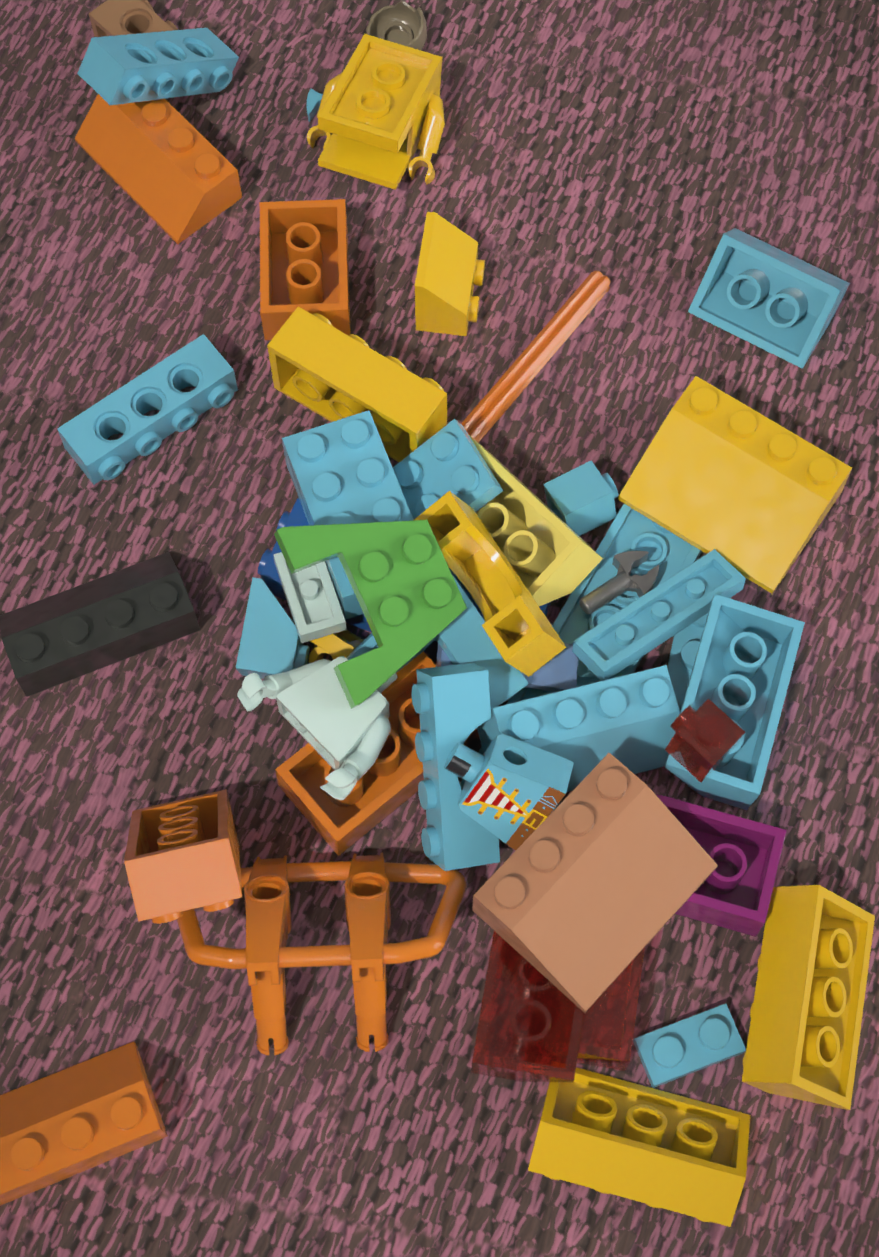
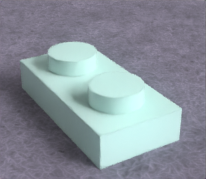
M282 552L274 554V562L301 643L346 630V621L325 561L291 574Z

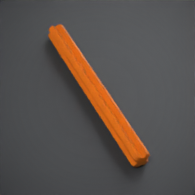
M597 270L590 273L461 423L467 433L478 443L609 291L611 281L607 276Z

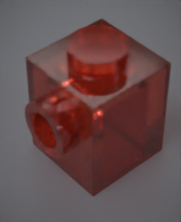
M707 699L697 711L689 705L670 726L675 731V734L665 750L699 782H702L734 749L745 734V731L710 699Z

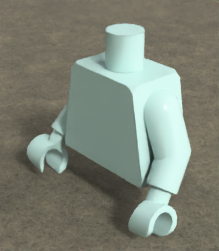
M344 656L337 657L333 661L321 659L287 672L268 675L264 677L263 681L257 673L247 675L242 682V688L237 693L247 712L255 709L265 697L277 699L280 714L335 770L325 778L328 783L320 786V788L337 800L346 799L357 781L374 765L391 731V724L388 719L390 716L389 703L381 692L398 678L397 674H393L364 702L352 709L333 669L336 665L348 661Z

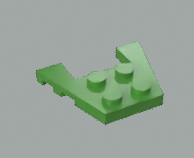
M428 520L291 526L277 529L274 533L291 574L331 558H339L379 648L340 663L333 668L351 709L364 702L467 608Z

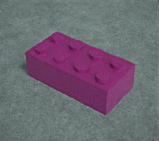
M655 794L718 865L675 914L756 937L766 921L787 830Z

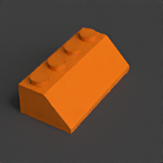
M98 94L75 136V141L177 244L242 198L238 170L166 99L109 105Z
M135 1041L0 1095V1206L168 1137Z

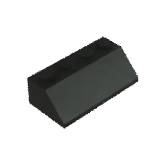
M169 552L0 615L1 639L15 678L26 697L200 631L195 611Z

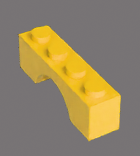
M448 491L414 519L428 520L448 567L475 600L485 620L482 627L506 663L529 677L566 648L473 508L451 491Z

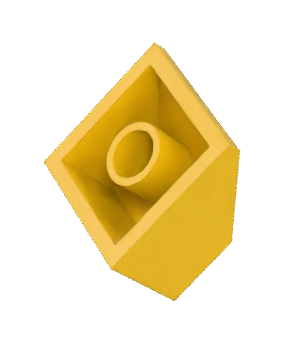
M427 212L415 280L416 330L467 336L468 323L477 322L480 297L473 296L474 285H483L485 260L478 259V242L436 212Z

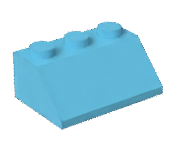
M734 228L723 234L688 312L803 369L834 317L850 283Z

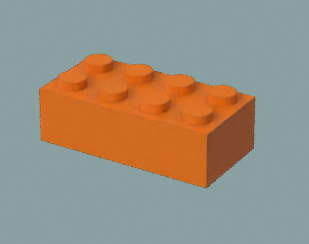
M424 651L396 673L398 678L381 692L389 703L390 716L388 719L391 724V731L374 765L357 781L346 799L337 800L320 788V786L328 783L325 778L335 770L309 743L275 769L278 786L338 856L418 791L419 782L424 780L423 762L419 761L415 749L416 733L421 732L419 713H416L412 702V686L417 684L416 669L436 667ZM477 728L468 736L463 745L471 748L480 741Z
M227 789L132 811L124 864L138 922L151 919L152 923L155 924L167 923L180 918L183 915L182 911L203 907V910L207 912L218 911L233 905L234 899L242 898L239 841Z

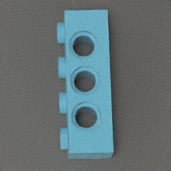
M208 28L92 37L77 74L109 105L220 92L231 82L232 72L239 56Z
M203 334L66 422L57 430L64 448L93 485L102 479L111 480L124 470L125 464L137 456H147L155 452L160 447L162 440L175 431L184 432L190 429L202 413L212 407L221 408L233 398L234 392L238 390L233 368ZM185 387H196L190 392H180ZM159 410L153 416H144L148 411ZM113 434H123L117 440H107Z

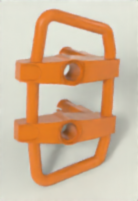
M383 852L380 855L357 856V853H354L352 861L287 863V856L274 859H260L259 856L256 858L253 867L241 868L242 887H244L246 909V948L206 945L195 909L182 911L183 915L177 919L187 956L194 963L226 969H247L248 984L251 986L254 1018L256 1019V1045L260 1053L270 1055L269 1038H272L274 1042V1055L283 1053L289 1046L285 1016V968L350 965L352 968L357 1025L356 1043L361 1050L370 1052L369 1035H374L375 1052L384 1049L389 1041L386 1023V964H400L430 958L440 953L446 944L460 908L467 883L463 874L457 869L444 871L436 864L384 862ZM345 881L346 925L350 935V945L286 947L288 934L292 928L288 882ZM389 882L442 884L446 886L426 937L398 943H387L388 930L391 926Z

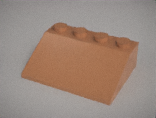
M608 753L473 895L472 911L577 1007L586 1013L712 874L718 865L648 785L611 753Z

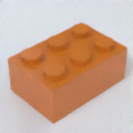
M345 199L259 202L260 315L264 339L272 340L298 306L311 314L318 313L323 315L331 322L333 327L349 336L351 334L349 259Z

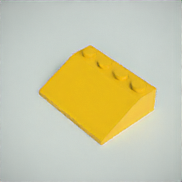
M695 376L667 415L619 494L618 500L707 554L715 549L745 578L773 594L842 493L852 467Z

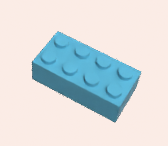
M369 410L282 438L286 465L309 526L414 520ZM334 557L326 560L325 563L345 620L364 614L339 558Z

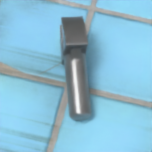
M628 551L614 555L612 564L618 570L617 575L582 597L579 601L581 609L586 614H592L625 591L636 592L640 598L653 589L659 565L649 570L646 575L640 576L635 574L630 576L633 568L647 561L649 552Z

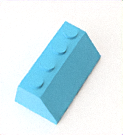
M714 594L665 768L701 796L747 810L758 798L762 789L805 622L718 594Z
M665 665L494 707L491 709V719L478 726L477 730L483 752L486 751L497 735L505 734L574 762L566 791L570 792L579 785L608 753H611L634 774L665 766L680 710L668 668Z

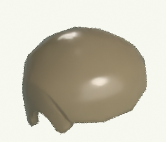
M401 0L395 5L382 7L370 18L366 33L422 51L427 41V23L420 7L415 9L406 1Z

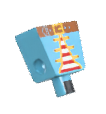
M501 734L494 738L483 755L458 742L451 751L444 769L466 780L458 802L460 810L512 849L517 850L565 796L574 762Z

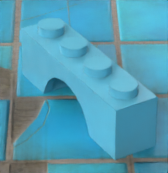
M474 663L416 669L417 684L412 686V702L416 713H419L421 732L416 733L415 749L419 761L423 762L424 780L419 782L418 795L422 808L426 810L427 828H423L421 834L424 853L429 860L444 871L499 863V838L460 810L458 802L462 789L458 776L444 769L445 763L458 742L464 744L468 736L478 726L491 719L489 670Z

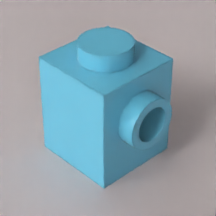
M591 460L543 484L548 507L578 536L601 526L617 516L614 499L619 494L616 485L608 473L601 475Z

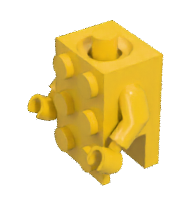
M364 34L344 71L329 80L325 85L317 113L318 125L313 126L307 133V141L312 149L317 138L327 136L323 151L318 158V166L394 190L397 189L407 167L409 175L413 180L416 170L423 166L428 168L425 183L429 184L435 178V170L431 163L432 153L437 154L445 125L443 100L440 98L443 57ZM420 149L419 156L413 158L416 150Z

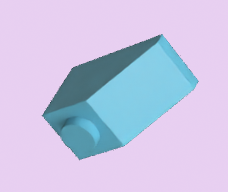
M252 577L236 662L237 671L243 676L257 673L260 678L264 679L268 675L287 672L308 664L309 646L301 643L296 626L261 578Z

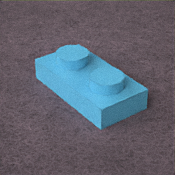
M726 1003L644 1034L633 1040L652 1088L738 1056L746 1051Z

